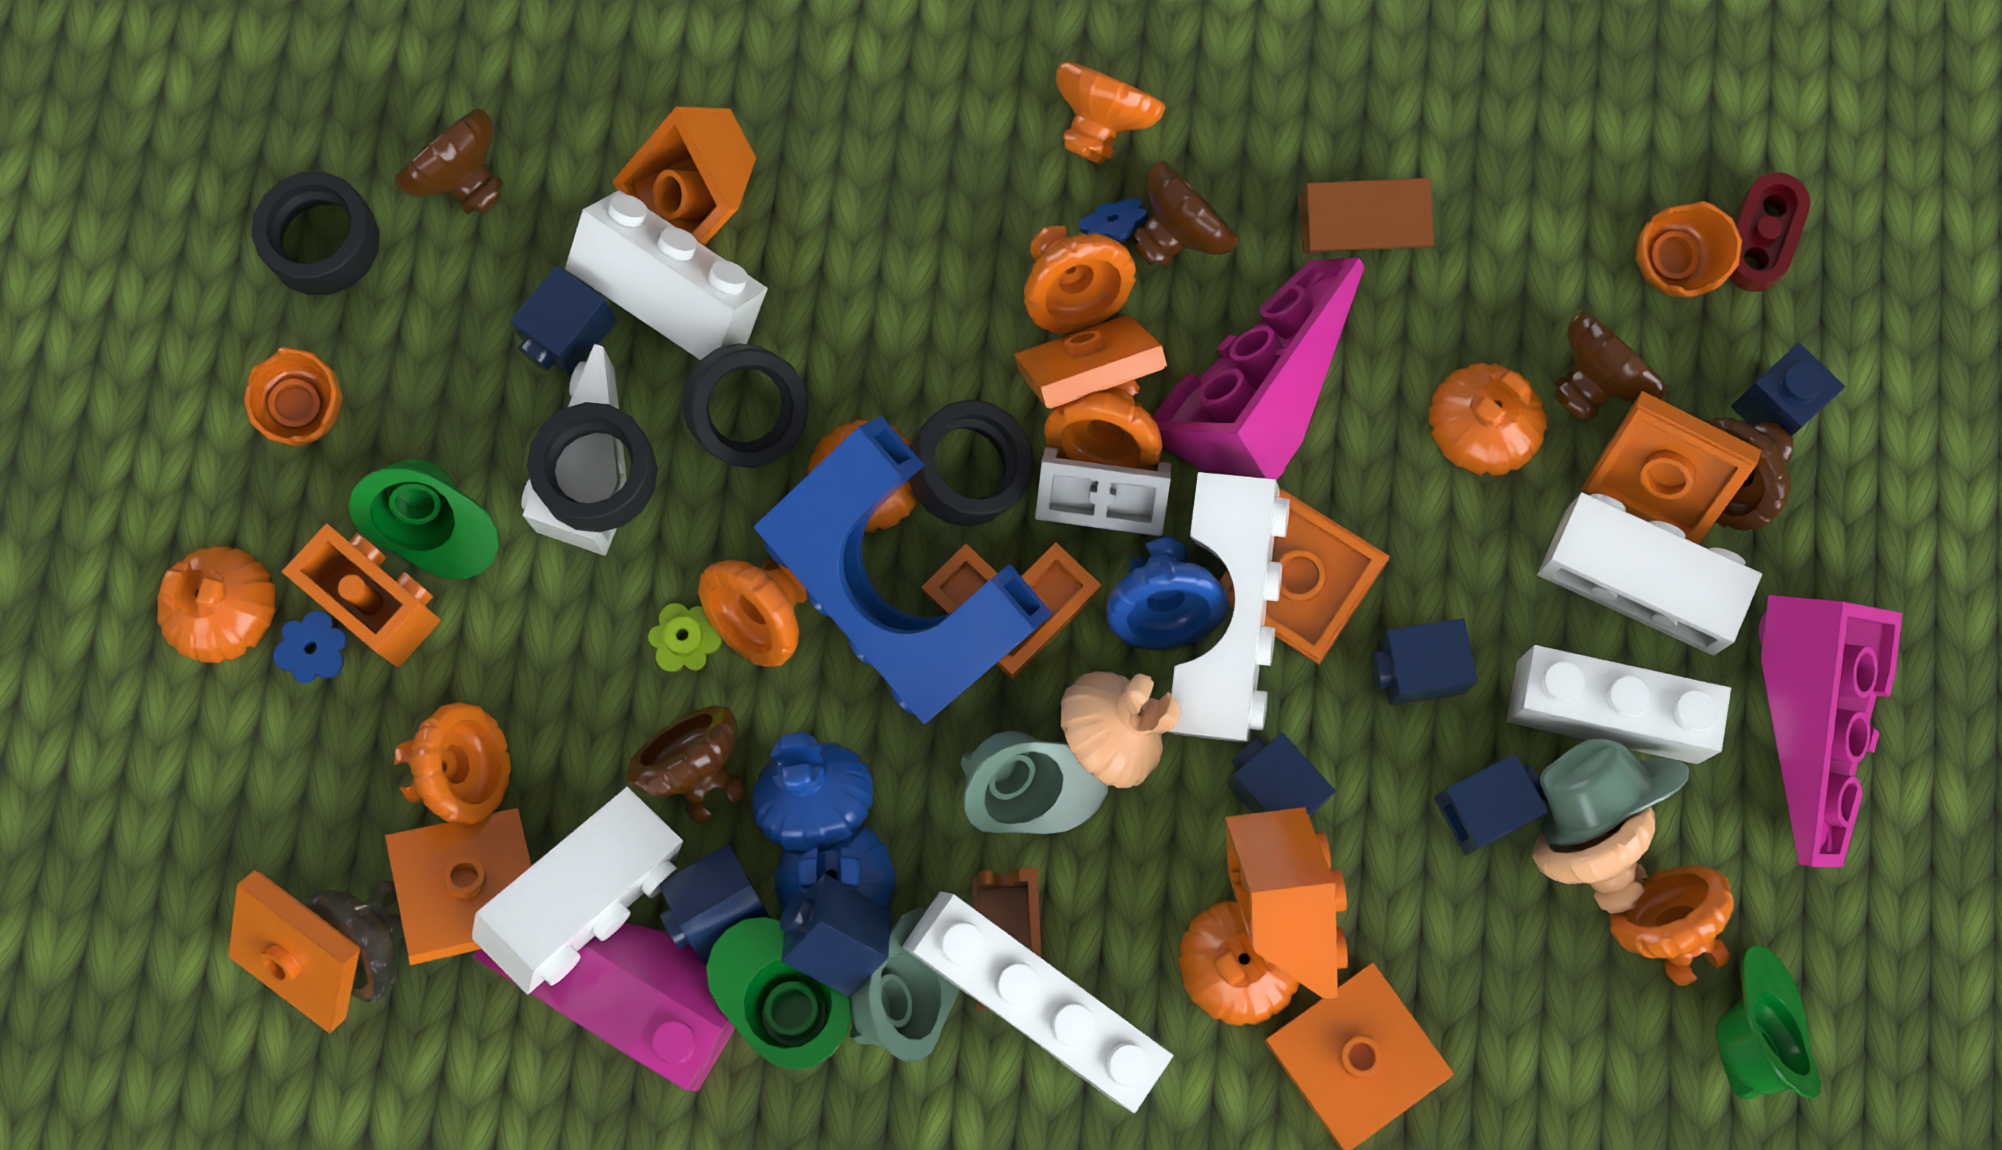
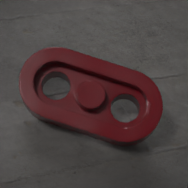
M1779 172L1763 175L1754 182L1743 197L1735 219V225L1742 239L1740 261L1737 268L1728 277L1737 287L1752 292L1767 290L1774 286L1789 269L1810 210L1809 193L1797 178ZM1763 205L1775 207L1779 212V217L1768 215ZM1744 257L1755 258L1760 263L1761 270H1755L1748 266Z

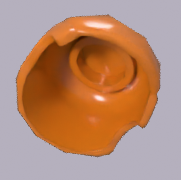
M1700 201L1693 204L1671 206L1655 214L1651 221L1645 224L1637 237L1635 260L1648 285L1668 297L1690 298L1708 293L1723 285L1739 265L1742 239L1733 218L1712 203Z
M285 347L278 348L277 353L253 366L248 378V386L245 390L244 405L249 422L268 440L280 444L303 446L317 441L337 423L344 398L337 374L319 356L313 352Z

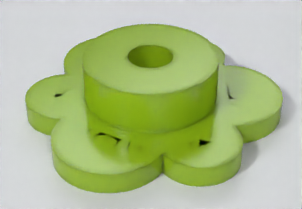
M671 603L665 606L659 615L660 625L653 627L648 634L650 644L657 648L656 661L664 671L671 673L680 671L684 666L691 671L702 670L707 663L706 655L718 651L723 642V639L709 623L702 606H695L688 611L685 606L679 603ZM688 633L686 640H679L680 634Z

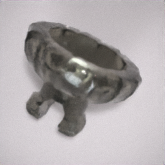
M388 880L381 881L371 891L372 898L365 903L352 894L334 890L318 892L302 902L303 905L359 946L360 952L351 996L369 1003L383 998L391 991L396 981L399 967L394 942L401 937L404 938L400 915L388 913L389 906L397 900L394 883Z

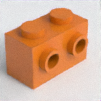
M326 523L281 572L371 649L399 668L442 621L426 607V604L434 596L405 572L396 580L386 574L379 566L387 557L358 532L348 542Z

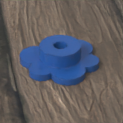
M1129 198L1117 204L1105 203L1100 205L1094 214L1084 217L1079 222V228L1081 233L1086 235L1098 233L1122 242L1133 235L1137 225L1147 221L1148 214L1143 209L1139 199Z
M312 611L303 618L301 623L293 620L283 626L282 637L284 641L276 646L273 653L274 662L279 668L285 671H292L295 680L302 684L311 683L317 675L322 678H332L341 672L344 666V658L340 651L346 647L348 637L341 629L334 628V622L328 614L323 611ZM317 645L316 651L310 654L311 648Z

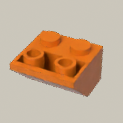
M1305 807L1225 817L1228 875L1253 951L1323 999L1338 998L1337 969L1347 968L1348 955L1343 930L1341 927H1336V912L1346 911L1347 898L1345 883L1340 869L1331 870L1330 849L1326 834L1324 832L1315 833Z

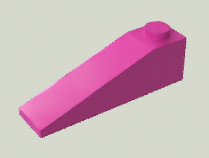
M1360 258L1310 260L1260 306V314L1263 319L1238 338L1230 334L1216 347L1221 357L1199 378L1197 375L1189 372L1181 379L1152 416L1161 434L1162 447L1204 473L1277 480L1283 474L1285 467L1303 442L1364 270V265Z
M1768 595L1767 610L1760 619L1758 630L1759 640L1762 645L1761 664L1799 865L1843 867L1863 795L1861 784L1858 778L1855 777L1858 762L1864 758L1866 752L1874 753L1879 732L1875 728L1870 727V719L1876 697H1890L1896 673L1903 613L1843 601Z
M623 923L614 934L604 941L594 936L577 951L581 955L580 960L559 982L550 985L544 980L530 992L531 995L626 1055L688 1091H699L735 1029L715 1002L708 986L707 965H703L691 944L678 949L667 931ZM482 949L475 951L472 956L473 958L516 984Z

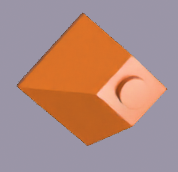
M675 107L612 182L617 191L620 190L626 195L641 200L647 209L676 228L691 233L697 242L704 246L738 210L754 167L756 156L731 108Z

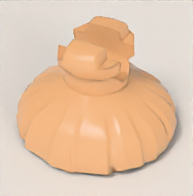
M1094 671L1080 676L1065 690L1061 701V728L1065 733L1070 751L1075 754L1077 762L1089 773H1093L1095 778L1107 786L1113 785L1116 788H1130L1133 785L1138 786L1157 768L1163 752L1162 734L1174 729L1180 718L1181 706L1172 697L1170 692H1167L1160 700L1149 698L1154 685L1150 676L1140 673L1134 675L1129 680L1113 672Z
M1650 806L1627 817L1620 824L1601 836L1577 845L1559 846L1551 844L1541 832L1535 843L1532 857L1539 870L1555 881L1565 884H1590L1595 890L1593 897L1602 910L1615 914L1633 909L1638 898L1645 891L1641 885L1642 879L1648 878L1645 869L1641 864L1637 863V860L1648 850L1654 836V811Z

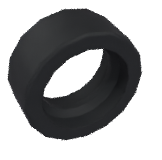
M301 172L280 180L263 195L253 214L251 236L259 257L287 287L307 295H331L352 287L369 272L379 252L380 230L369 206L346 180L326 172ZM318 205H337L348 214L351 222L350 232L343 246L331 257L316 263H297L285 254L283 236L290 222L301 212Z
M737 343L715 349L696 364L685 382L682 409L688 430L703 449L728 465L754 468L774 463L793 449L805 430L809 404L804 382L790 363L763 347ZM743 368L759 370L769 376L779 389L782 403L779 419L772 430L760 439L749 442L733 441L720 434L711 421L708 408L711 392L717 382L729 372Z
M967 399L947 404L923 424L909 446L912 452L924 464L909 479L912 492L927 512L948 524L972 527L991 522L1022 497L1032 477L1033 453L1026 432L1011 414L990 402ZM961 428L974 430L989 439L999 452L1004 467L1003 479L998 488L989 496L978 499L966 498L950 489L940 477L934 460L935 449L941 438L950 431Z
M584 402L561 409L546 420L538 430L530 444L527 461L532 489L557 520L579 531L601 533L624 526L643 512L655 492L658 467L653 448L647 436L631 415L610 404ZM593 433L609 434L619 439L628 450L631 468L627 481L611 497L598 502L581 503L568 497L558 486L555 474L556 463L563 450L579 437Z

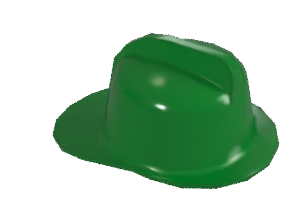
M405 459L394 464H386L384 468L366 474L353 487L348 506L351 521L359 532L378 546L392 551L420 569L441 578L466 579L481 574L494 562L499 549L498 529L492 518L472 498L458 491L457 485L450 474L436 463L422 459Z
M768 917L745 919L726 929L713 945L707 964L709 990L723 1014L753 1050L771 1065L795 1070L814 1067L831 1057L847 1035L851 1021L849 997L781 962L784 930L780 928V921Z
M1757 944L1744 951L1741 960L1743 997L1719 1018L1715 1030L1720 1058L1732 1092L1741 1099H1751L1760 1095H1772L1792 1089L1802 1097L1813 1099L1821 1093V1079L1811 1052L1806 1015L1801 996L1791 974L1782 961L1768 948Z

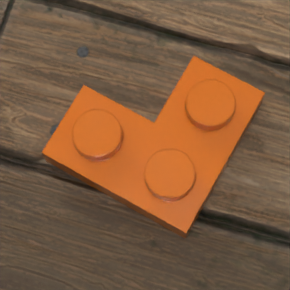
M1057 542L1021 576L1053 614L996 663L1012 680L1101 592L1102 585ZM965 543L921 587V591L930 602L946 615L960 607L998 573Z

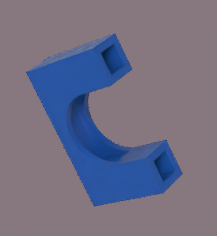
M880 416L859 426L753 528L764 539L765 549L771 558L779 565L789 568L804 585L811 604L820 613L831 617L849 637V645L855 655L864 663L873 665L888 682L896 702L908 713L915 714L925 725L1053 613L1011 564L991 578L955 611L938 617H918L906 614L891 606L878 594L871 584L863 564L862 541L866 526L874 512L924 466L886 420Z

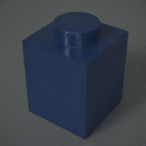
M558 265L555 266L510 320V323L522 340V343L518 346L522 354L545 371H548L554 365L570 377H572L578 363L585 361L590 355L594 344L598 345L617 322L605 298Z
M1799 342L1764 373L1731 408L1752 426L1766 421L1779 423L1793 436L1846 386Z
M1464 618L1387 630L1377 643L1378 650L1371 652V668L1374 682L1378 689L1386 688L1389 706L1462 695L1478 682Z
M1283 732L1269 744L1261 736L1257 737L1231 761L1238 771L1232 776L1228 786L1252 813L1305 807L1310 817L1336 792Z
M1516 753L1446 788L1434 798L1465 856L1548 813L1543 803L1545 797L1539 775L1529 764L1522 766Z
M729 844L667 878L659 885L670 909L660 914L668 933L678 949L691 944L704 966L708 964L713 945L726 929L745 919L771 918Z
M824 874L805 894L797 893L789 901L782 914L780 928L784 930L781 962L849 997L889 958L891 909Z

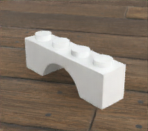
M1198 472L1190 537L1197 546L1216 556L1227 567L1235 590V608L1231 623L1216 646L1195 660L1175 666L1171 695L1179 702L1181 714L1174 729L1168 731L1172 734L1251 743L1252 729L1261 731L1264 729L1268 693L1266 691H1257L1260 665L1271 666L1275 639V627L1264 626L1267 600H1279L1282 579V563L1272 562L1274 536L1286 537L1290 499L1279 498L1280 489L1275 479Z
M940 891L901 946L954 986L976 999L1032 1039L1064 1066L1105 1096L1133 1113L1137 1111L1173 1057L1171 1053L954 894Z

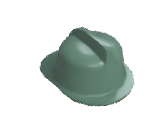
M1008 730L996 733L984 740L974 752L962 754L961 767L966 775L963 809L968 821L982 832L1034 834L1066 832L1085 823L1098 811L1108 793V786L1095 778L1093 773H1089L1077 762L1075 754L1070 751L1068 743L1039 741L1025 732Z
M1606 738L1588 739L1574 746L1545 768L1540 775V784L1550 810L1543 820L1542 834L1549 843L1559 846L1577 845L1597 838L1620 824L1627 817L1666 799L1680 790L1689 779V767L1682 761L1671 758H1652L1638 761L1619 742Z
M916 908L900 917L890 931L889 958L849 996L851 1019L853 1022L850 1038L858 1044H873L877 1047L886 1048L889 1053L902 1061H920L932 1053L960 990L901 947L928 908Z

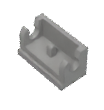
M1045 447L1039 481L1036 520L1162 536L1171 480V463L1159 462L1157 471L1060 459L1057 458L1058 448Z

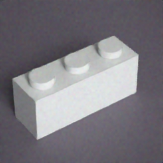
M620 190L582 210L565 267L568 272L699 360L717 348L737 343L747 344L768 289L747 275L742 267L721 258L697 242L691 233L676 228L647 209L641 200L626 195Z
M1582 492L1565 510L1537 574L1546 580L1713 656L1735 642L1762 577V573L1745 566V560L1732 551L1716 547L1707 549L1685 539V533L1672 524L1662 521L1647 522L1627 513L1626 507L1612 497L1602 494H1592L1589 496Z
M1534 645L1516 663L1506 722L1584 740L1606 738L1619 742L1630 750L1699 764L1722 752L1731 688Z
M626 787L478 910L475 914L472 939L527 995L544 980L550 985H554L574 968L581 958L577 951L594 936L604 941L623 925L631 913L627 908L643 893L649 898H653L662 891L659 885L667 878L678 873L675 862L683 840L630 788Z

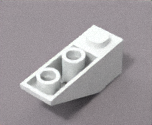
M594 344L587 362L580 361L576 366L569 386V394L572 398L568 407L591 402L610 404L619 409L615 368L602 346ZM593 433L579 437L565 447L557 460L555 474L558 486L568 497L581 503H594L608 499L619 491L627 481L623 443L619 439L605 433ZM529 478L522 495L521 505L525 509L522 516L537 533L606 556L617 528L601 533L579 531L560 522L552 515L532 489Z

